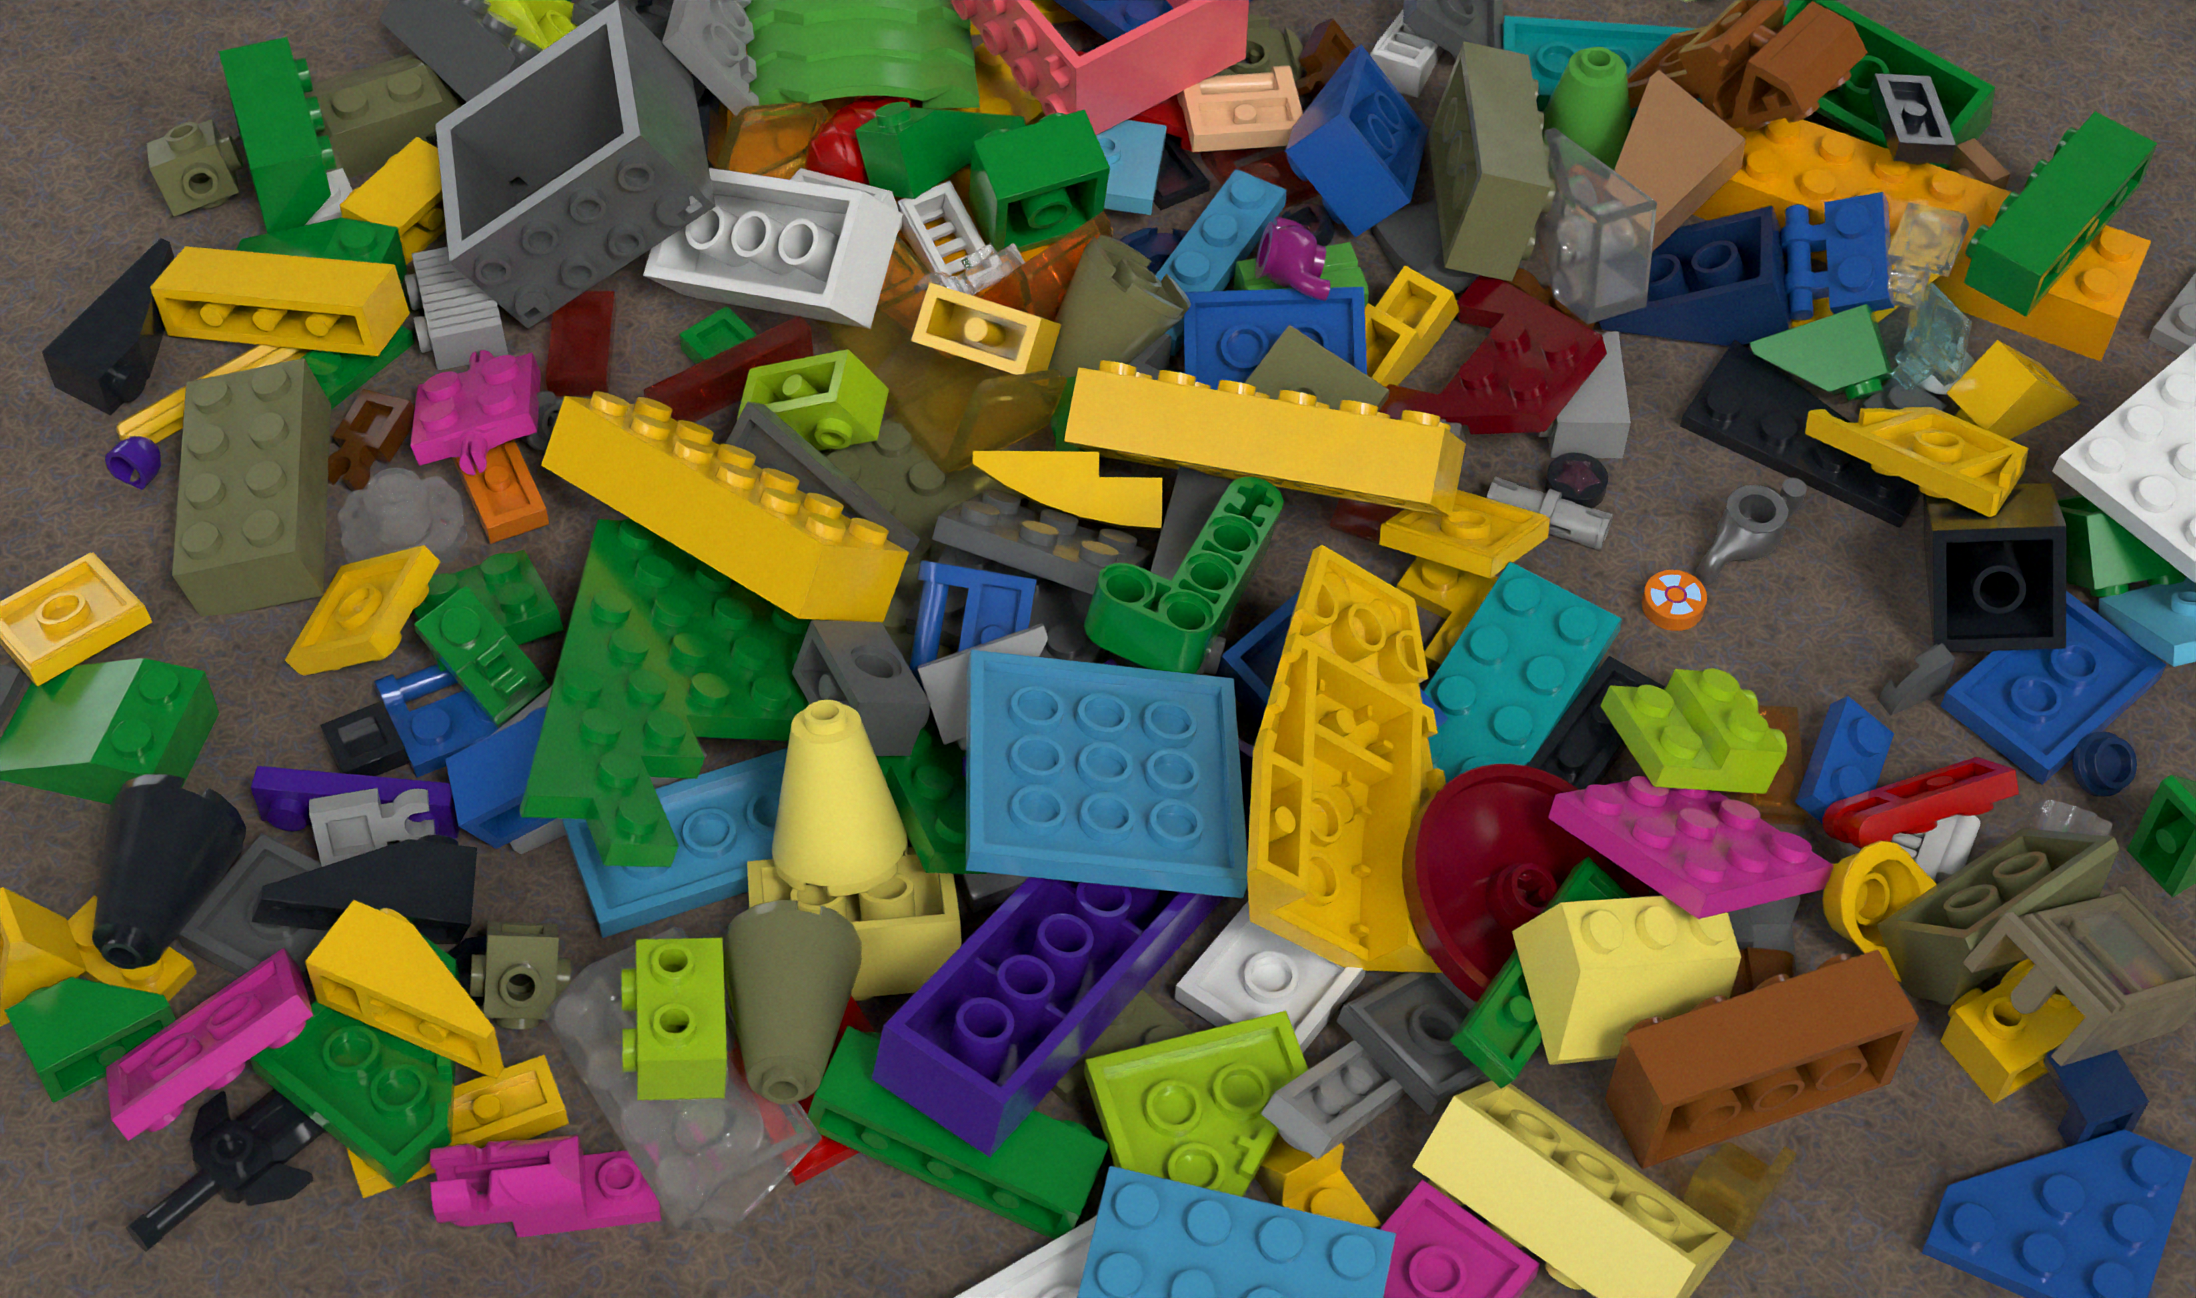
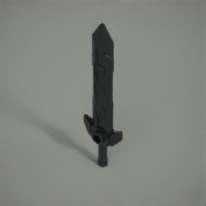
M487 935L466 938L447 953L456 960L460 975V985L469 996L472 955H486ZM471 997V999L480 1007L483 1004L484 997ZM275 1088L239 1115L236 1120H231L226 1092L221 1091L199 1108L190 1137L193 1161L197 1173L146 1214H142L126 1227L133 1240L146 1252L217 1193L230 1203H241L245 1199L247 1206L293 1198L313 1181V1175L311 1172L284 1164L326 1130Z

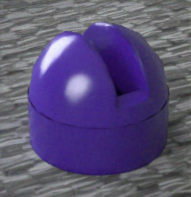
M142 436L125 438L118 442L105 456L106 465L116 479L141 490L157 476L161 468V455L158 446L151 439ZM134 469H136L140 478L130 482V477Z

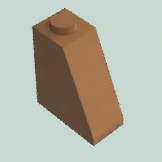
M1657 70L1649 79L1604 195L1603 224L1608 235L1624 248L1631 246L1644 258H1647L1742 168L1746 140L1660 70Z

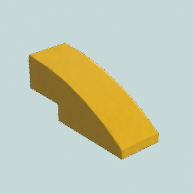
M1404 265L1376 307L1369 303L1365 307L1367 376L1384 387L1388 384L1398 386L1424 359L1458 314L1459 308L1454 292Z
M973 451V465L976 469L1006 489L1042 507L1071 514L1080 520L1118 528L1155 531L1162 529V478L1099 477V452Z

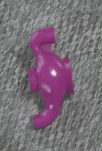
M1276 216L1273 223L1270 221L1267 224L1262 235L1256 259L1255 277L1259 279L1267 276L1271 281L1280 286L1293 288L1314 299L1326 301L1331 283L1330 280L1320 278L1326 259V247L1317 245L1315 236L1302 224Z

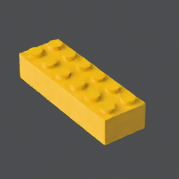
M1101 360L1099 370L1078 367L1064 441L1087 452H1099V457L1179 470V466L1212 476L1232 480L1241 477H1257L1279 488L1452 517L1466 444L1450 432L1451 425L1440 422L1441 417L1403 410L1401 420L1390 419L1388 414L1378 412V407L1375 405L1350 400H1341L1339 410L1329 409V405L1316 402V396L1289 390H1280L1278 400L1270 399V396L1267 394L1256 392L1255 386L1228 380H1219L1218 389L1213 390L1210 385L1196 382L1195 376L1167 370H1159L1158 380H1153V377L1150 375L1136 372L1137 367L1113 361Z
M594 391L591 399L564 396L541 466L798 619L884 622L909 554L907 550L886 539L889 533L886 528L865 519H850L841 514L844 506L840 502L821 494H806L798 490L800 481L794 476L776 469L759 468L754 465L756 456L753 453L733 445H719L713 442V431L690 421L674 420L670 417L673 411L672 408L661 402L638 397L634 405L617 396L599 391Z

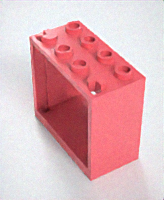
M951 0L959 17L963 20L969 19L979 30L988 51L994 56L1000 55L1008 64L1020 89L1024 92L1030 91L1041 103L1045 116L1054 113H1064L1066 115L1085 109L1096 135L1246 59L1249 0H1167L1174 8L1173 10L1080 57L1031 0Z

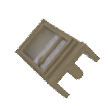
M2124 886L2119 887L2112 895L2031 914L2017 916L2014 912L2005 913L1962 962L1973 973L2029 958L2035 966L2015 987L2011 994L2012 1005L2020 1013L2027 1014L2039 1010L2057 989L2085 1016V1019L2051 1055L2060 1066L2174 1032L2183 1026L2196 1012V958Z

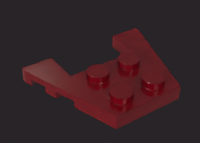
M1479 275L1458 299V317L1461 323L1491 328L1490 334L1471 357L1461 365L1457 374L1440 394L1388 384L1386 388L1389 389V398L1378 412L1388 414L1390 419L1401 420L1403 410L1429 413L1441 417L1440 422L1451 426L1467 425L1470 435L1545 432L1607 355L1603 337L1601 334L1501 279Z

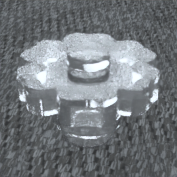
M398 467L378 472L369 481L367 490H356L347 496L345 506L338 513L337 518L343 535L341 544L346 560L349 563L425 545L441 561L440 563L455 561L459 556L460 547L466 542L468 537L459 492L449 487L448 483L439 476L429 477L421 481L414 471Z

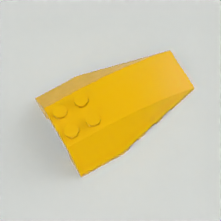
M1321 545L1312 551L1253 749L1247 861L1250 922L1344 968H1363V971L1442 973L1423 946L1414 928L1407 908L1402 880V858L1409 828L1424 803L1446 785L1444 770L1433 769L1428 740L1429 737L1438 733L1434 709L1422 703L1419 683L1429 678L1416 602L1413 597Z

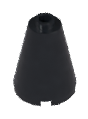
M142 775L126 781L119 789L109 809L92 933L95 947L110 964L122 969H136L151 966L158 962L239 858L246 837V825L238 810L218 792L206 787L203 796L181 788L185 778L174 775Z

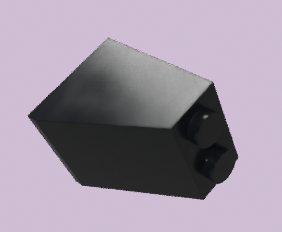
M2016 484L1996 516L1992 517L1985 516L1948 498H1936L1923 493L1924 548L1933 646L1943 643L1949 652L2065 649L2066 524L2052 484Z

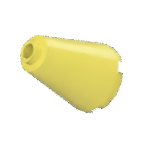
M835 700L816 701L800 711L794 717L791 724L772 842L773 861L778 876L794 889L806 892L805 883L826 886L827 896L843 897L869 891L889 881L898 872L897 861L903 854L906 857L908 851L906 830L858 712Z

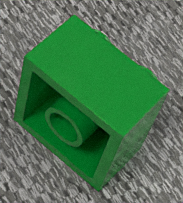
M1085 109L1066 115L1064 113L1050 114L1035 124L1013 130L997 129L989 132L982 139L973 141L968 204L993 260L1101 229L1110 166Z

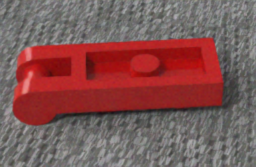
M1980 757L1964 760L1836 801L1824 813L1823 828L1829 837L1844 843H1852L1859 849H1863L1865 846L1877 841L1891 842L1893 835L1898 833H1925L1935 829L1938 826V820L1956 814L1973 816L1987 813L1994 808L1993 802L2018 795L2016 769Z

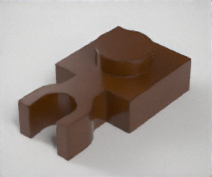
M1333 18L1316 25L1298 59L1306 69L1307 74L1304 78L1295 82L1298 96L1310 92L1312 102L1352 50L1357 48Z
M362 389L332 436L341 448L328 457V483L335 485L339 478L345 474L342 480L353 493L360 495L370 479V467L375 459L390 463L412 429L415 407L411 401Z

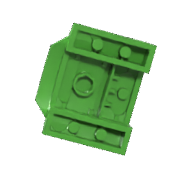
M751 0V3L745 7L747 17L753 23L754 39L747 43V55L756 61L757 78L749 83V91H752L759 98L760 111L758 112L808 111V103L851 96H894L921 100L922 108L928 109L979 108L975 58L970 33L971 21L969 19L963 20L959 17L951 0Z

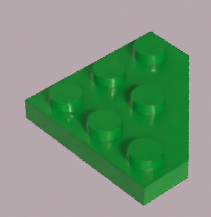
M422 935L460 983L456 960ZM316 1000L311 1004L313 1016L306 1020L305 1028L296 1038L276 1049H271L268 1046L250 1058L254 1072L399 1189L430 1161L431 1149L446 1147L452 1142L456 1062L319 1004Z

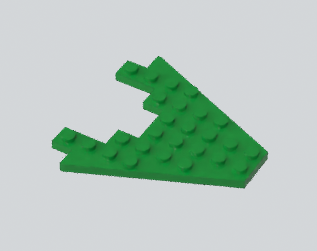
M630 518L623 521L598 519L589 546L519 811L521 816L530 818L585 819L604 866L671 867L679 844L650 777L697 779L705 757L696 737L789 741L791 724L794 717L810 705L792 671L810 622L816 619L796 618ZM929 720L920 730L910 756H876L906 834L925 872L987 874L986 872L966 871V778L962 775V758L966 756V753L960 750L954 742L943 744L939 729Z

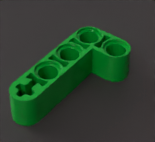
M1257 477L1235 479L1228 486L1171 581L1129 563H1113L1105 566L1099 573L1085 619L1084 628L1087 636L1098 646L1148 669L1195 674L1203 664L1267 552L1283 506L1281 492L1273 484Z

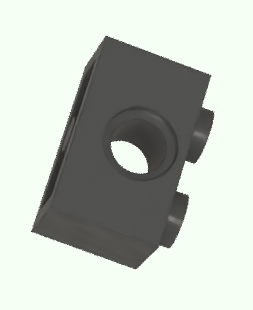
M811 620L792 671L809 704L820 700H835L853 708L860 715L876 756H910L920 730L927 723L931 703L882 622Z

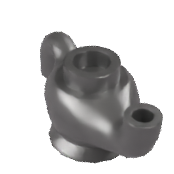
M1788 478L1783 482L1780 494L1768 487L1759 485H1747L1734 490L1728 497L1727 508L1717 525L1714 544L1701 560L1695 577L1702 584L1709 585L1716 581L1722 568L1730 561L1741 559L1753 561L1764 558L1774 551L1785 534L1786 520L1803 503L1807 491L1806 484L1800 479Z

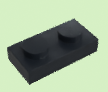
M1875 74L1869 93L1893 161H1901L1913 165L1924 163L1950 164L1956 143L1931 77Z

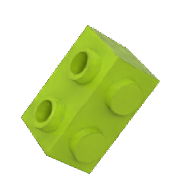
M849 349L750 368L737 420L747 402L764 404L816 450L844 449L854 444L877 441L889 388Z
M636 939L635 968H621L622 1011H636V1028H622V1072H637V1100L725 1098L727 1047L723 939Z

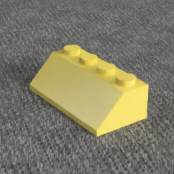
M1490 1080L1453 1096L1412 1166L1429 1178L1428 1184L1459 1206L1467 1205L1487 1219L1486 1226L1516 1247L1525 1246L1546 1261L1545 1269L1554 1279L1572 1289L1581 1290L1584 1288L1596 1298H1689L1734 1239L1733 1236L1511 1083L1501 1089Z

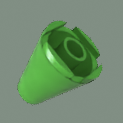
M1604 47L1585 48L1572 55L1543 111L1544 125L1542 138L1543 144L1549 145L1550 148L1547 167L1549 178L1554 179L1556 184L1555 200L1562 202L1566 179L1574 170H1578L1608 186L1632 125L1626 65L1620 56Z

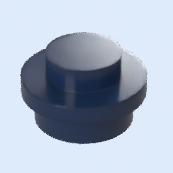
M2103 731L2087 734L2077 744L2073 754L2074 775L2081 788L2090 795L2097 797L2115 795L2128 786L2135 777L2137 759L2133 748L2126 740L2119 738L2113 733Z

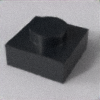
M383 701L320 725L325 742L340 773L378 776L409 763L406 749Z

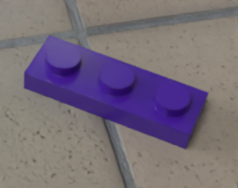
M257 766L251 784V791L261 820L268 821L273 826L285 831H300L306 825H312L309 816V799L378 788L381 804L393 803L398 795L407 790H428L429 811L414 813L407 818L414 822L434 819L436 835L457 839L460 830L450 783Z

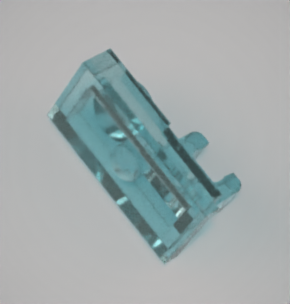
M1931 282L1914 295L1903 344L1905 348L1895 356V361L1899 366L1891 371V375L1907 391L1917 386L1930 375H1933L1944 387L1959 379L1972 322Z

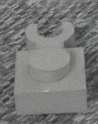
M378 788L309 799V816L321 866L323 867L388 846L391 841L418 840L423 836L436 835L434 819L414 822L407 818L414 813L429 811L428 790H407L398 795L393 803L381 804Z

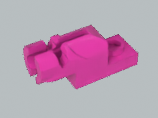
M576 1134L524 1141H488L486 1147L482 1149L476 1148V1146L471 1144H463L430 1150L431 1166L435 1168L437 1182H430L433 1211L437 1223L451 1222L457 1226H477L513 1222L517 1238L661 1221L658 1162L655 1147L584 1155L580 1138Z

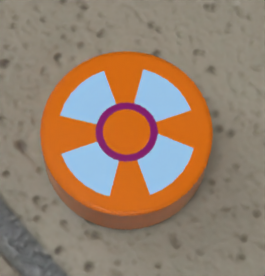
M1664 570L1654 574L1647 581L1642 597V609L1645 616L1656 626L1671 631H1682L1695 626L1701 620L1707 603V592L1704 585L1695 576L1680 570Z

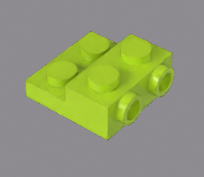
M1708 668L1704 671L1675 669L1665 690L1652 685H1641L1639 687L1610 685L1601 704V708L1654 787L1766 794L1786 757L1787 742L1785 735L1779 729L1769 728L1767 721L1759 715L1758 701L1754 692L1748 689H1741L1738 681L1730 673L1719 669Z

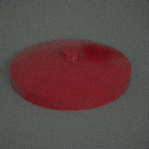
M1491 764L1468 770L1456 776L1424 803L1409 828L1404 844L1402 858L1403 889L1414 928L1423 946L1442 973L1476 1003L1516 949L1512 931L1542 914L1573 868L1586 857L1593 860L1632 898L1649 897L1647 885L1548 818L1556 794L1579 789L1553 774L1529 766Z

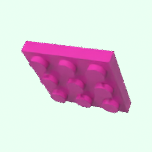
M1635 776L1628 781L1607 785L1593 784L1587 786L1586 789L1556 794L1548 817L1697 919L1825 889L1834 867L1833 864L1812 852V846L1808 841L1795 834L1781 832L1760 819V812L1747 803L1730 800L1718 791L1654 787L1648 777Z

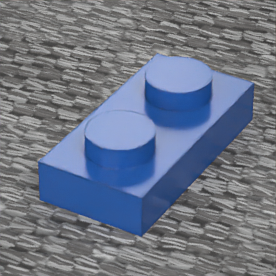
M1849 696L1830 704L1795 803L1823 824L1824 813L1831 804L1874 790L1894 733Z

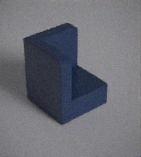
M2058 1048L2047 1053L2044 1065L2069 1104V1108L2057 1129L2068 1147L2123 1129L2133 1132L2149 1100L2117 1049L2064 1066H2060L2051 1057Z

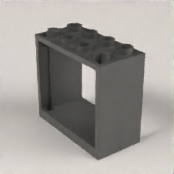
M619 0L604 8L435 124L449 263L526 328L532 327L716 207L691 71ZM690 196H693L697 200L692 205H690Z

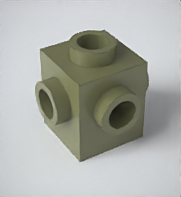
M212 119L200 124L195 122L182 123L169 130L165 137L147 143L149 169L174 217L199 207L202 209L215 208L225 203L231 195L239 193L236 170L244 168L241 155L230 135L221 138Z
M487 921L486 955H472L470 997H484L483 1014L486 1018H497L498 1026L508 1029L536 1028L539 1026V1019L554 1020L556 999H569L571 958L558 957L559 935L557 924ZM516 974H526L529 976L524 980L511 978Z

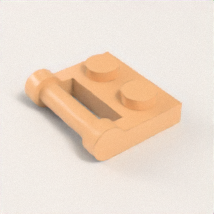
M1289 65L1272 66L1271 71L1266 73L1211 76L1177 94L1179 106H1182L1192 152L1287 146L1293 126L1303 115L1292 70Z

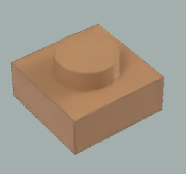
M1975 138L1956 146L1949 167L1950 171L2005 190L2010 173Z

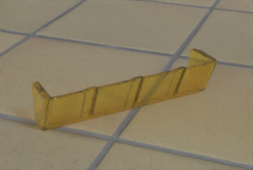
M819 101L813 103L794 102L754 105L743 108L731 120L715 169L790 180L800 168L806 169L805 159L808 142L821 124L825 123L828 110ZM897 234L871 328L818 319L814 320L817 324L824 325L832 334L831 340L840 351L849 349L889 388L887 400L896 410L895 417L938 468L944 473H951L955 470L961 471L973 465V451H1000L1045 428L1052 419L1067 379L1058 369L1015 375L911 341L929 282L940 286L943 285Z

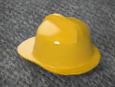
M1877 841L1865 846L1859 853H1855L1833 864V870L1823 892V910L1830 927L1839 935L1854 943L1864 954L1878 949L1896 980L1902 982L1877 924L1937 884L1913 860L1910 854L1897 843Z

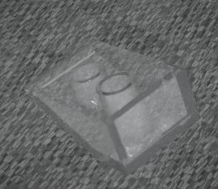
M1557 129L1545 130L1544 144L1549 145L1550 148L1547 166L1549 178L1555 180L1556 188L1549 212L1547 214L1540 213L1538 217L1537 232L1554 298L1587 324L1646 307L1657 202Z

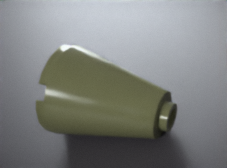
M1100 235L1098 239L1094 236L1085 246L1054 322L1062 325L1044 382L1039 381L1037 385L1047 397L1056 403L1059 400V383L1061 378L1077 376L1078 367L1099 370L1101 360L1129 364L1183 319L1184 314L1191 306L1185 292L1168 274L1160 282L1147 269L1151 263L1148 258L1125 243L1107 235Z
M777 900L749 908L734 917L728 926V935L723 941L724 977L747 1081L755 1093L777 1104L795 1103L809 1097L818 1089L862 961V942L851 922L837 911L822 905L820 906V915L798 911V901Z

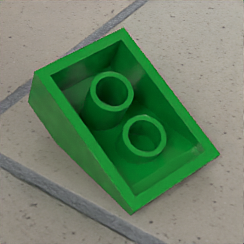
M147 658L76 665L38 687L32 681L0 739V780L110 805L126 781L142 775H174L185 778L181 786L182 788L219 715V710L205 671Z

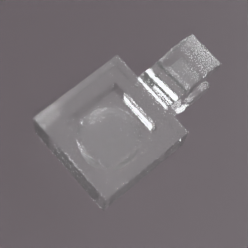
M1908 202L1887 253L1892 265H1896L1887 285L1888 291L1896 292L1893 300L1894 305L1917 310L1924 297L1931 273L1949 277L1969 227L1965 213Z
M989 243L961 260L966 270L962 274L951 276L944 272H932L918 280L913 289L916 293L922 292L928 288L929 282L973 296L1026 263L1014 243L999 252H996L992 243Z

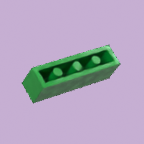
M2096 111L2078 130L2070 127L2060 139L2050 162L2041 159L2033 168L2023 192L2019 194L2012 191L2007 196L1996 215L1995 223L1991 227L1983 224L1975 232L1965 252V256L1971 258V262L1964 283L2027 317L2141 186L2157 143Z
M850 1026L847 1027L813 1097L803 1127L1046 1237L1057 1239L1073 1229L1084 1207L1109 1143L1093 1137V1134L1086 1127L1070 1120L1058 1121L1033 1109L994 1154L988 1157L872 1080L882 1034L876 1032L863 1033Z

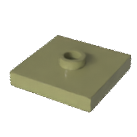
M1291 325L1286 328L1245 382V384L1255 386L1256 392L1269 395L1270 399L1278 400L1280 390L1296 391L1316 396V402L1327 404L1330 406L1329 409L1339 410L1341 400H1350L1375 405L1379 411L1389 398V389Z

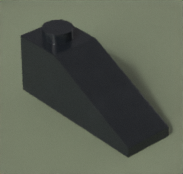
M160 238L42 351L55 388L110 416L125 401L131 402L140 396L145 388L147 379L151 376L165 331L164 323L150 287L175 259L169 241Z
M427 835L420 837L418 840L407 839L262 886L253 908L251 922L329 931L351 902L356 900L377 910L388 908L400 913L434 944H459L471 926L477 847L461 846L456 839L448 836Z

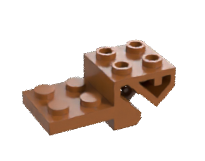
M1736 0L1708 26L1673 34L1627 74L1630 109L1639 107L1650 77L1657 70H1660L1695 99L1701 98L1706 108L1733 129L1743 127L1746 132H1751L1762 128L1773 120L1786 118L1787 122L1793 123L1814 113L1820 106L1818 100L1827 91L1833 90L1849 80L1851 77L1849 70L1868 52L1851 21L1814 1L1784 27L1783 22L1787 8L1783 6V0Z

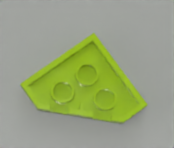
M1287 1011L1086 1059L1084 1075L1106 1141L1109 1143L1108 1147L1115 1167L1244 1197L1279 1133L1278 1127L1261 1114L1276 1091L1308 1071Z

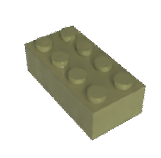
M1466 41L1462 43L1428 133L1445 268L1512 281L1520 261H1527L1532 254L1536 239L1535 225L1540 213L1547 214L1552 206L1556 184L1554 179L1549 178L1547 166L1550 148L1549 145L1543 144L1544 114L1538 111L1536 100L1539 84L1537 80L1532 79L1529 55Z
M304 358L186 382L172 576L199 616L235 614L324 596L331 403Z

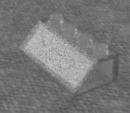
M673 927L648 939H681L689 937L682 928ZM635 944L586 966L542 1015L676 1230L726 1233L735 1228L822 1137L798 1101L792 1104L773 1103L751 1089L747 1081L730 1000L726 993L727 1067L725 1098L637 1100V1072H622V1028H636V1011H622L621 968H635Z

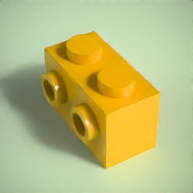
M2030 958L2014 966L2002 978L1998 986L1986 993H1983L1980 988H1976L1960 997L1948 1011V1016L1951 1019L1940 1041L1993 1104L2048 1073L2044 1065L2047 1053L2058 1048L2085 1019L2082 1012L2059 989L2035 1012L2023 1014L2013 1007L2011 1002L2012 991L2035 966Z

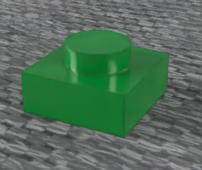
M728 306L679 333L681 350L715 384L764 356L763 340Z

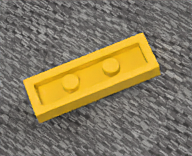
M545 1054L504 1068L497 1079L485 1075L455 1086L452 1142L446 1147L471 1144L476 1146V1148L482 1149L486 1147L488 1141H524L568 1125L566 1109ZM346 1147L363 1198L395 1187ZM429 1161L406 1183L435 1173V1168H432Z

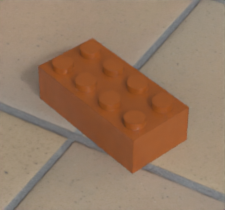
M1878 949L1856 957H1852L1850 954H1840L1826 960L1814 971L1793 978L1786 974L1777 975L1759 984L1754 991L1730 999L1723 995L1714 996L1696 1005L1691 1012L1667 1020L1658 1016L1651 1017L1637 1023L1624 1034L1605 1100L1641 1169L1890 1084L1919 1021V1017Z

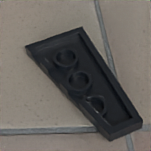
M1734 339L1684 412L1680 427L1783 475L1800 479L1811 488L1901 528L1922 494L1919 490V485L1899 476H1887L1872 470L1870 463L1806 435L1808 411L1825 409L1833 417L1847 423L1852 422Z

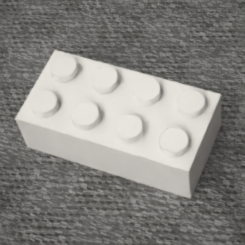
M709 168L716 207L651 248L643 276L680 294L704 300L870 329L903 213L862 190ZM693 196L689 197L690 205L697 201Z

